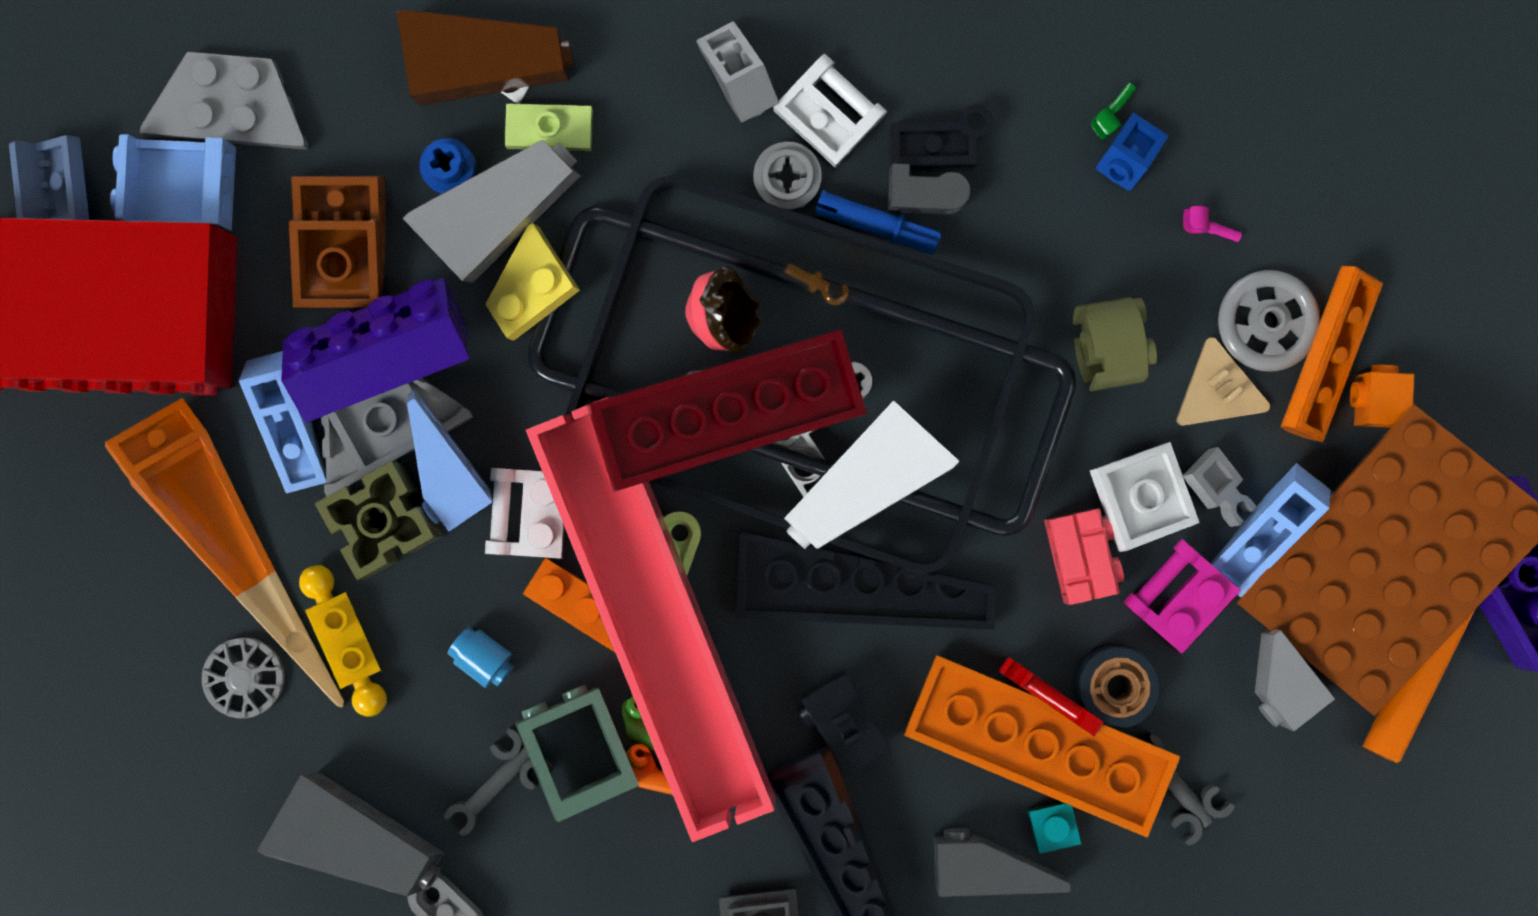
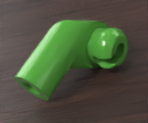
M633 696L626 699L621 709L625 733L629 739L646 745L651 751L655 752Z

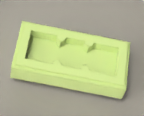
M506 104L505 147L507 149H526L544 140L553 147L560 143L568 151H592V106Z

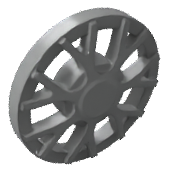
M235 638L222 643L210 653L202 670V687L207 700L216 710L233 718H250L267 711L278 700L284 687L285 673L280 657L268 644L254 638ZM241 645L243 660L234 663L229 647ZM246 645L253 646L249 652L247 651ZM257 648L267 655V658L259 667L254 662L249 661ZM223 651L225 654V658L219 656ZM215 660L228 666L225 676L211 671ZM271 660L274 667H268L267 663ZM275 671L276 684L261 683V672ZM219 682H225L229 691L217 698L212 686ZM267 688H274L272 695L268 692ZM256 689H259L268 699L260 707L256 705L250 696V693ZM234 694L243 696L242 711L230 708ZM221 700H226L225 705L221 702ZM248 704H249L254 710L247 711Z

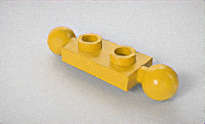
M312 565L306 568L299 578V587L302 593L311 599H315L317 605L306 609L305 612L339 688L342 689L353 684L355 691L352 695V705L355 711L365 717L376 716L385 708L387 695L380 685L371 682L369 676L381 671L346 592L333 598L331 591L334 587V576L332 572L322 565Z

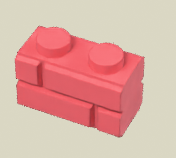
M1100 508L1083 510L1044 520L1063 603L1072 605L1120 593L1118 583L1124 582L1123 569L1119 558L1111 557L1108 541L1114 540V532L1106 515H1101Z

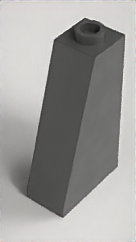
M320 772L300 775L257 850L264 856L404 896H410L423 891V889L427 891L434 884L441 871L438 863L444 852Z

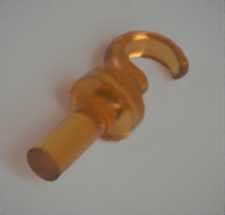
M789 263L784 272L808 284L807 290L812 293L816 289L821 290L822 297L829 304L840 305L848 297L846 285H842V298L833 299L828 294L830 283L821 279L823 273L819 271L812 275Z

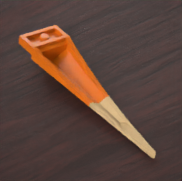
M181 398L107 440L105 448L129 479L130 485L336 706L342 708L344 700L284 589L208 432L184 399Z

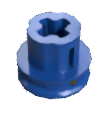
M442 138L433 141L425 148L420 157L419 169L423 180L432 190L440 194L477 175V163L473 153L464 143L456 139ZM444 157H455L449 162L452 169L448 172H444L440 167L438 168L440 160Z

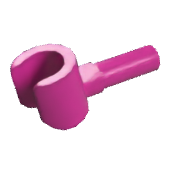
M1192 206L1190 209L1184 210L1183 227L1186 232L1194 234L1210 233L1235 242L1240 241L1241 232L1215 222H1209V207Z

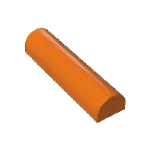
M1340 267L1280 426L1283 430L1294 435L1324 442L1383 286V282L1358 267Z
M1474 611L1378 712L1362 744L1363 748L1392 762L1398 763L1401 761Z

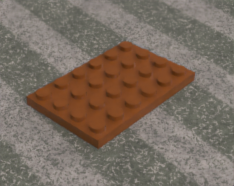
M1414 404L1406 410L1330 495V508L1270 569H1267L1236 600L1237 604L1270 631L1274 629L1281 630L1304 659L1374 716L1538 544V502Z

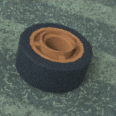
M1107 644L1093 649L1081 660L1074 674V693L1078 704L1102 720L1104 725L1111 728L1126 729L1142 723L1153 713L1160 698L1161 682L1155 666L1144 654L1125 645ZM1116 675H1122L1126 681V688L1121 695L1111 697L1107 690L1109 680Z

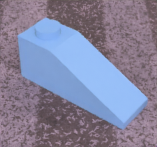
M283 351L247 360L239 383L287 494L324 484L327 481L326 469L313 421L304 422L281 381Z
M414 389L408 393L407 407L422 495L425 500L421 504L428 517L435 524L442 522L446 529L451 531L492 503L491 490L417 390Z
M1296 463L1267 493L1257 508L1212 561L1211 565L1241 590L1237 594L1241 597L1330 508L1331 490Z

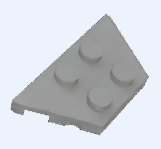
M187 52L140 128V133L147 137L205 141L206 137L223 138L231 144L308 150V141L300 129L295 116V108L284 88V80L278 65L273 59Z
M420 378L321 417V424L324 426L325 433L322 440L323 458H326L327 484H324V493L326 496H329L345 486L352 487L361 482V477L390 461H398L415 451L407 407L408 393L414 389L417 390L447 432L475 418L474 414L423 378Z

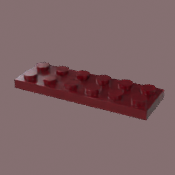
M842 330L587 405L614 492L867 414Z

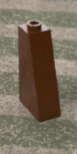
M411 10L396 11L410 96L419 106L523 87L569 81L567 67L574 66L569 40L562 41L556 27Z

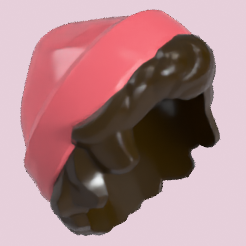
M723 266L716 271L708 272L697 278L686 303L685 316L693 333L706 346L713 350L737 352L740 349L746 348L757 335V327L761 324V320L756 315L757 309L761 304L744 287L738 273L730 266Z

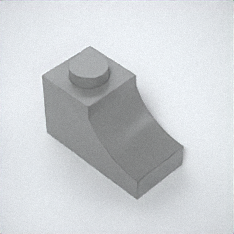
M734 21L696 40L727 102L741 123L752 117L759 116L765 110L779 104L763 62Z

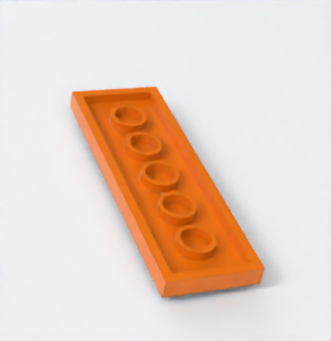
M937 654L904 732L906 737L1147 838L1180 759V756L1104 724L1096 735L1092 736L1033 694Z

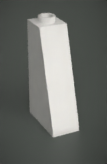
M893 400L784 518L791 524L786 532L804 549L810 544L819 549L949 472L956 466L959 460Z

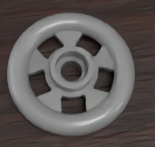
M1262 270L1242 277L1227 291L1219 309L1218 327L1225 347L1236 360L1252 369L1272 372L1290 368L1308 355L1321 317L1314 295L1302 281L1285 272ZM1274 287L1275 299H1266L1259 302L1257 289ZM1292 299L1297 301L1302 312V316L1294 320L1285 305L1286 302ZM1238 306L1251 309L1248 314V326L1236 324ZM1267 313H1273L1277 318V324L1274 328L1267 326L1264 319ZM1289 330H1291L1298 337V340L1292 347L1285 350L1278 340L1286 336ZM1251 335L1267 342L1262 354L1255 352L1247 346Z

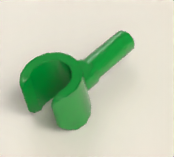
M1128 83L1113 103H1110L1091 121L1092 128L1101 140H1104L1122 126L1115 114L1121 110L1136 91V87L1133 84Z

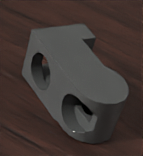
M895 163L892 164L889 170L888 213L950 215L961 210L969 199L970 185L967 179L960 173L946 172L939 177L909 176L910 164Z

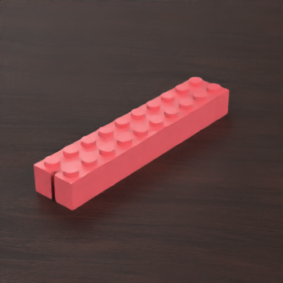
M587 405L571 411L572 416L571 414L561 415L526 429L691 841L695 842L728 829L732 818L730 811L732 807L736 806L734 818L737 825L775 811L776 796L649 481L616 492L613 491Z

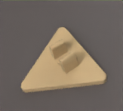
M1209 338L1204 343L1176 421L1179 425L1184 426L1264 413L1269 411L1270 404L1216 338Z

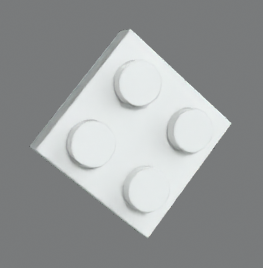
M1171 442L1090 470L1106 518L1112 525L1114 540L1119 552L1133 549L1200 523Z

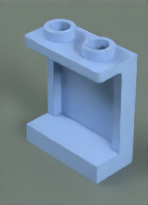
M120 134L119 146H116L113 151V166L117 171L116 188L112 190L110 196V206L115 214V220L211 223L225 231H232L236 147L223 138L206 137L205 142L143 140L136 139L128 134Z

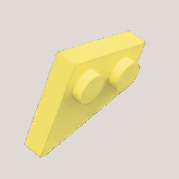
M531 223L526 227L486 302L487 308L506 338L512 341L516 340L580 291L539 226Z

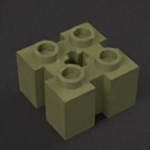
M390 461L361 477L366 487L362 490H359L358 487L345 486L315 503L330 533L345 535L349 545L340 549L356 580L370 578L399 562L394 553L399 549L402 554L415 553L444 537L438 525L428 517L423 507L414 506L410 497L419 491L403 462ZM377 511L385 513L387 516L385 528H376L374 526L373 520L378 518L375 514Z

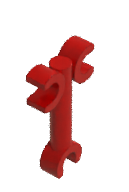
M1007 657L998 670L1092 736H1095L1104 722L1010 657Z

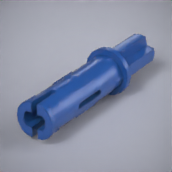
M826 190L822 191L818 201L819 205L816 207L814 216H820L890 240L892 244L896 242L930 255L936 252L941 239V232L939 230L904 219L905 214L903 213L900 216L890 214L829 193Z

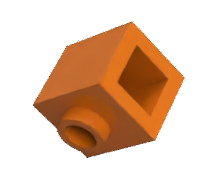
M1372 365L1371 372L1356 375V382H1353L1350 388V404L1352 407H1355L1354 426L1391 428L1413 404L1414 374L1399 373V366Z

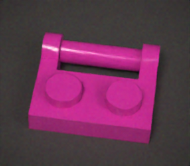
M1183 539L1173 547L1176 550L1174 554L1136 595L1131 593L1124 600V603L1135 614L1150 625L1181 654L1241 591ZM1188 563L1196 568L1194 573L1157 613L1148 607Z

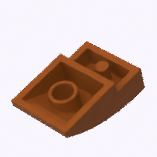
M385 176L291 177L293 220L289 221L293 308L368 307L375 299L382 297L386 239Z

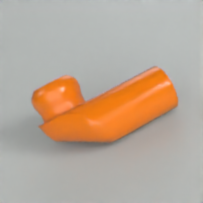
M643 744L631 746L626 755L639 784L638 787L673 795L665 774L662 770L658 769L650 749Z

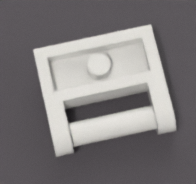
M823 54L779 100V104L773 107V111L836 168L884 118L887 111L879 103L875 105L871 103L833 67L835 62L826 54ZM822 79L863 118L855 125L814 87L818 81Z
M491 468L490 481H494L490 540L485 542V553L563 558L565 527L543 472ZM511 482L523 483L519 542L507 541Z

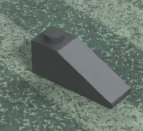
M949 828L944 830V835L933 836L935 888L939 897L1071 893L1070 883L1063 874L979 835L970 834L969 829Z

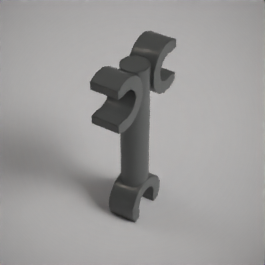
M513 726L506 731L508 736L514 741L513 749L505 750L497 742L490 747L492 754L496 758L507 761L467 801H459L452 804L444 814L446 820L451 818L456 812H463L467 816V825L459 832L462 836L469 834L476 827L478 813L519 772L521 783L527 789L533 790L538 785L530 776V768L533 767L518 729ZM544 757L549 772L554 769L552 763Z
M1150 732L1145 735L1153 745L1164 749L1159 737ZM1176 771L1174 772L1168 789L1186 811L1174 812L1167 822L1174 829L1184 821L1190 822L1191 829L1182 838L1190 846L1200 840L1203 828L1210 825L1215 818L1222 819L1228 817L1235 807L1232 803L1226 801L1220 807L1213 808L1211 799L1220 791L1218 786L1215 784L1207 785L1202 789L1198 798Z

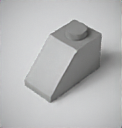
M1266 628L1261 632L1255 693L1263 702L1259 706V710L1274 727L1281 725L1295 731L1335 700V698L1281 630L1274 629L1270 631Z

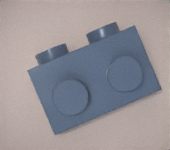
M64 135L39 143L18 140L9 143L17 218L89 220L80 137Z

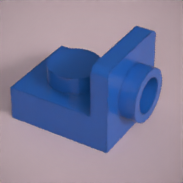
M1133 112L1097 164L1096 170L1108 177L1112 182L1120 185L1127 191H1131L1150 167L1167 140L1168 135Z

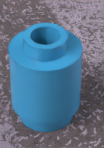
M469 626L456 638L447 652L454 659L453 664L485 689L492 683L499 687L514 667L509 663L512 657L511 652L482 630L474 631Z

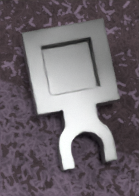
M1219 447L1208 449L1182 476L1207 509L1220 506L1221 515L1230 527L1239 526L1244 522L1237 513V505L1243 513L1252 512L1257 508L1248 496L1240 494L1236 487L1244 479Z

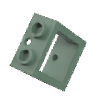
M586 684L562 693L564 701L548 708L544 701L521 711L524 719L515 722L553 817L557 822L639 786L600 690L598 688L588 690ZM591 704L618 771L560 797L532 730Z

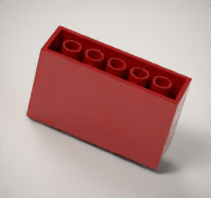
M0 218V391H4V388L29 392H46L47 389L71 393H89V390L113 394H132V391L155 395H175L176 387V392L190 393V395L217 396L218 388L232 389L237 236L211 223Z

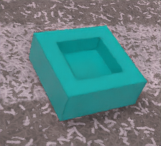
M1058 801L1027 809L1036 850L1039 854L1081 845L1073 806Z

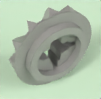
M780 142L768 147L759 156L754 167L753 177L757 193L765 202L791 210L805 207L817 195L822 174L818 159L807 147L795 142ZM786 159L790 160L792 173L806 176V178L794 180L789 193H785L781 180L768 177L781 174Z

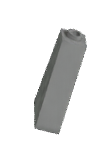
M541 140L410 211L403 219L462 281L474 283L524 233L529 224L534 223L581 177L572 167L577 160L562 144L558 143L553 147L546 141Z

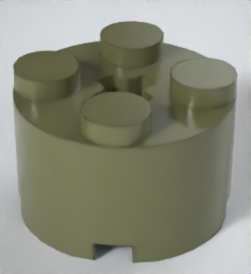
M1131 297L1075 307L1073 326L1081 324L1082 330L1080 337L1074 338L1075 351L1084 382H1092L1089 387L1090 391L1143 383L1149 377L1148 365L1156 364L1157 351L1154 340L1152 338L1146 339L1143 324L1146 323L1147 313L1142 298L1132 299Z

